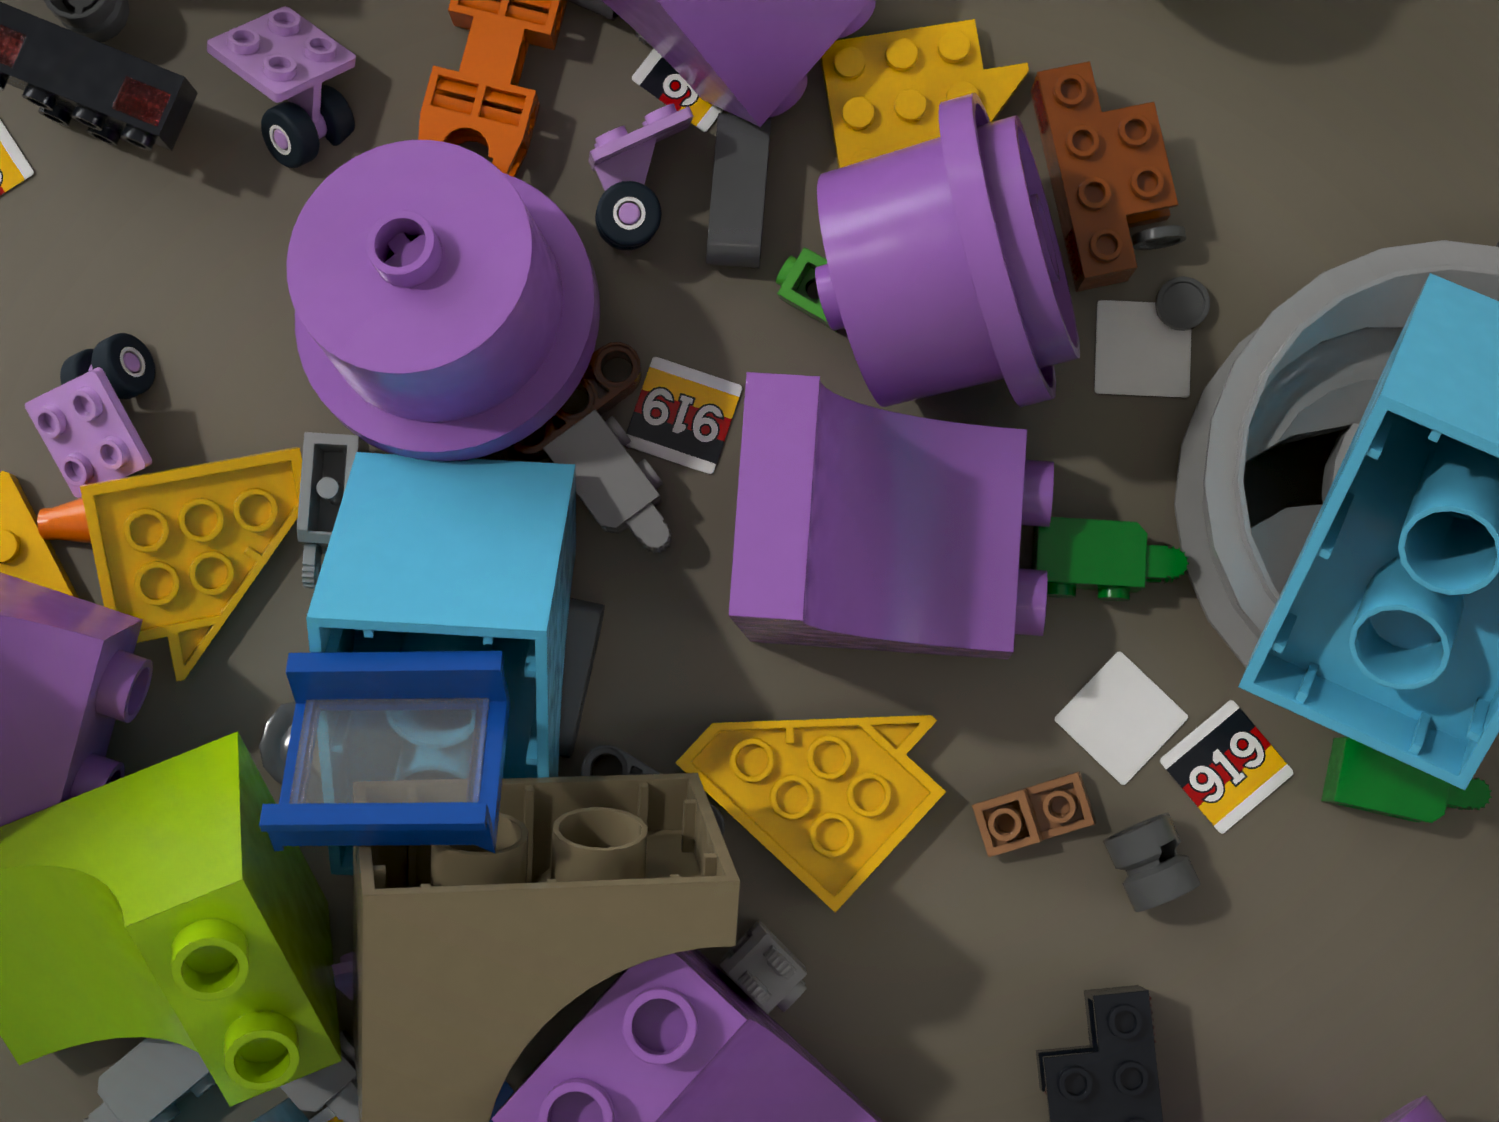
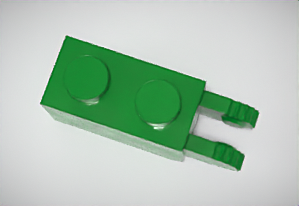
M1051 517L1049 527L1033 526L1031 569L1047 570V597L1074 598L1076 597V589L1097 590V599L1129 601L1130 593H1138L1144 589L1145 582L1160 583L1163 581L1165 584L1168 581L1172 583L1174 579L1177 580L1179 576L1184 575V571L1188 570L1187 565L1189 563L1187 562L1188 557L1185 556V552L1180 551V548L1175 549L1173 546L1169 549L1168 546L1147 545L1148 533L1138 522Z
M1349 737L1333 738L1321 801L1416 823L1421 821L1433 823L1445 815L1446 807H1458V810H1480V808H1485V805L1490 803L1489 798H1492L1490 796L1492 790H1489V784H1486L1485 780H1480L1479 777L1472 778L1466 790L1460 789Z

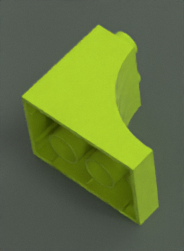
M238 731L0 827V1036L19 1066L44 1055L94 1041L136 1037L162 1039L181 1044L198 1052L231 1107L342 1061L335 977L332 968L333 954L328 901L299 846H284V851H274L268 833L261 832L259 822L262 804L276 803Z

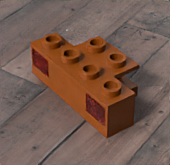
M1090 61L1039 71L1030 92L1075 290L1079 292L1127 282L1138 267L1129 228L1166 221L1171 215L1169 208L1178 206L1155 102L1102 112Z

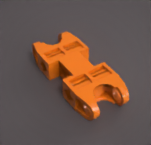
M450 0L448 12L453 25L469 29L470 31L459 72L434 65L432 67L420 111L418 140L442 141L455 145L467 141L478 142L488 148V157L493 159V165L502 173L516 177L528 152L540 108L536 90L518 86L529 44L555 50L567 0Z

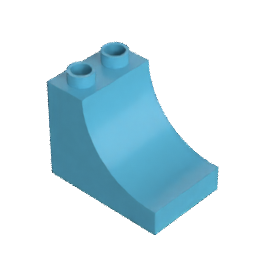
M1430 273L1382 371L1337 475L1254 648L1238 687L1463 790H1466L1499 733V301Z
M356 452L306 617L310 653L503 651V670L510 700L503 779L558 777L565 645L576 555V464L488 459L430 461L397 454ZM476 711L321 712L317 735L324 803H353V783L469 780ZM328 846L331 874L353 876V846Z

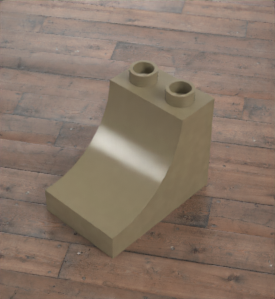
M698 773L503 779L495 853L476 845L353 846V1036L359 1122H489L501 1087L524 1048L550 1019L585 991L616 973L648 960L701 948L736 946L740 879ZM469 780L353 783V803L467 802Z

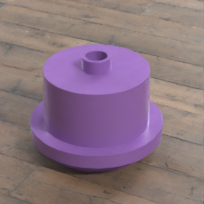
M975 92L943 101L939 105L940 137L820 174L817 183V202L827 264L815 268L819 299L830 328L833 331L845 328L864 381L873 398L881 407H888L1000 379H1005L1008 389L1019 407L1047 401L1056 397L1054 365L1080 358L1079 336L1067 276L1050 209L1028 138L1017 115L990 122L985 107Z
M434 140L399 141L368 150L340 166L318 186L304 205L291 234L287 254V282L295 308V335L303 369L321 401L336 418L353 434L359 436L360 439L384 452L430 461H466L503 450L523 440L552 418L572 395L588 368L599 331L600 294L591 259L576 229L559 207L542 192L520 179L502 173L487 159L471 150L455 144Z

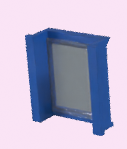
M503 651L289 653L286 675L296 704L279 804H262L259 822L261 832L268 833L274 851H284V846L476 845L495 853L510 700L503 670Z

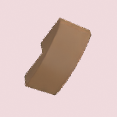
M1080 771L972 805L988 858L1097 823Z

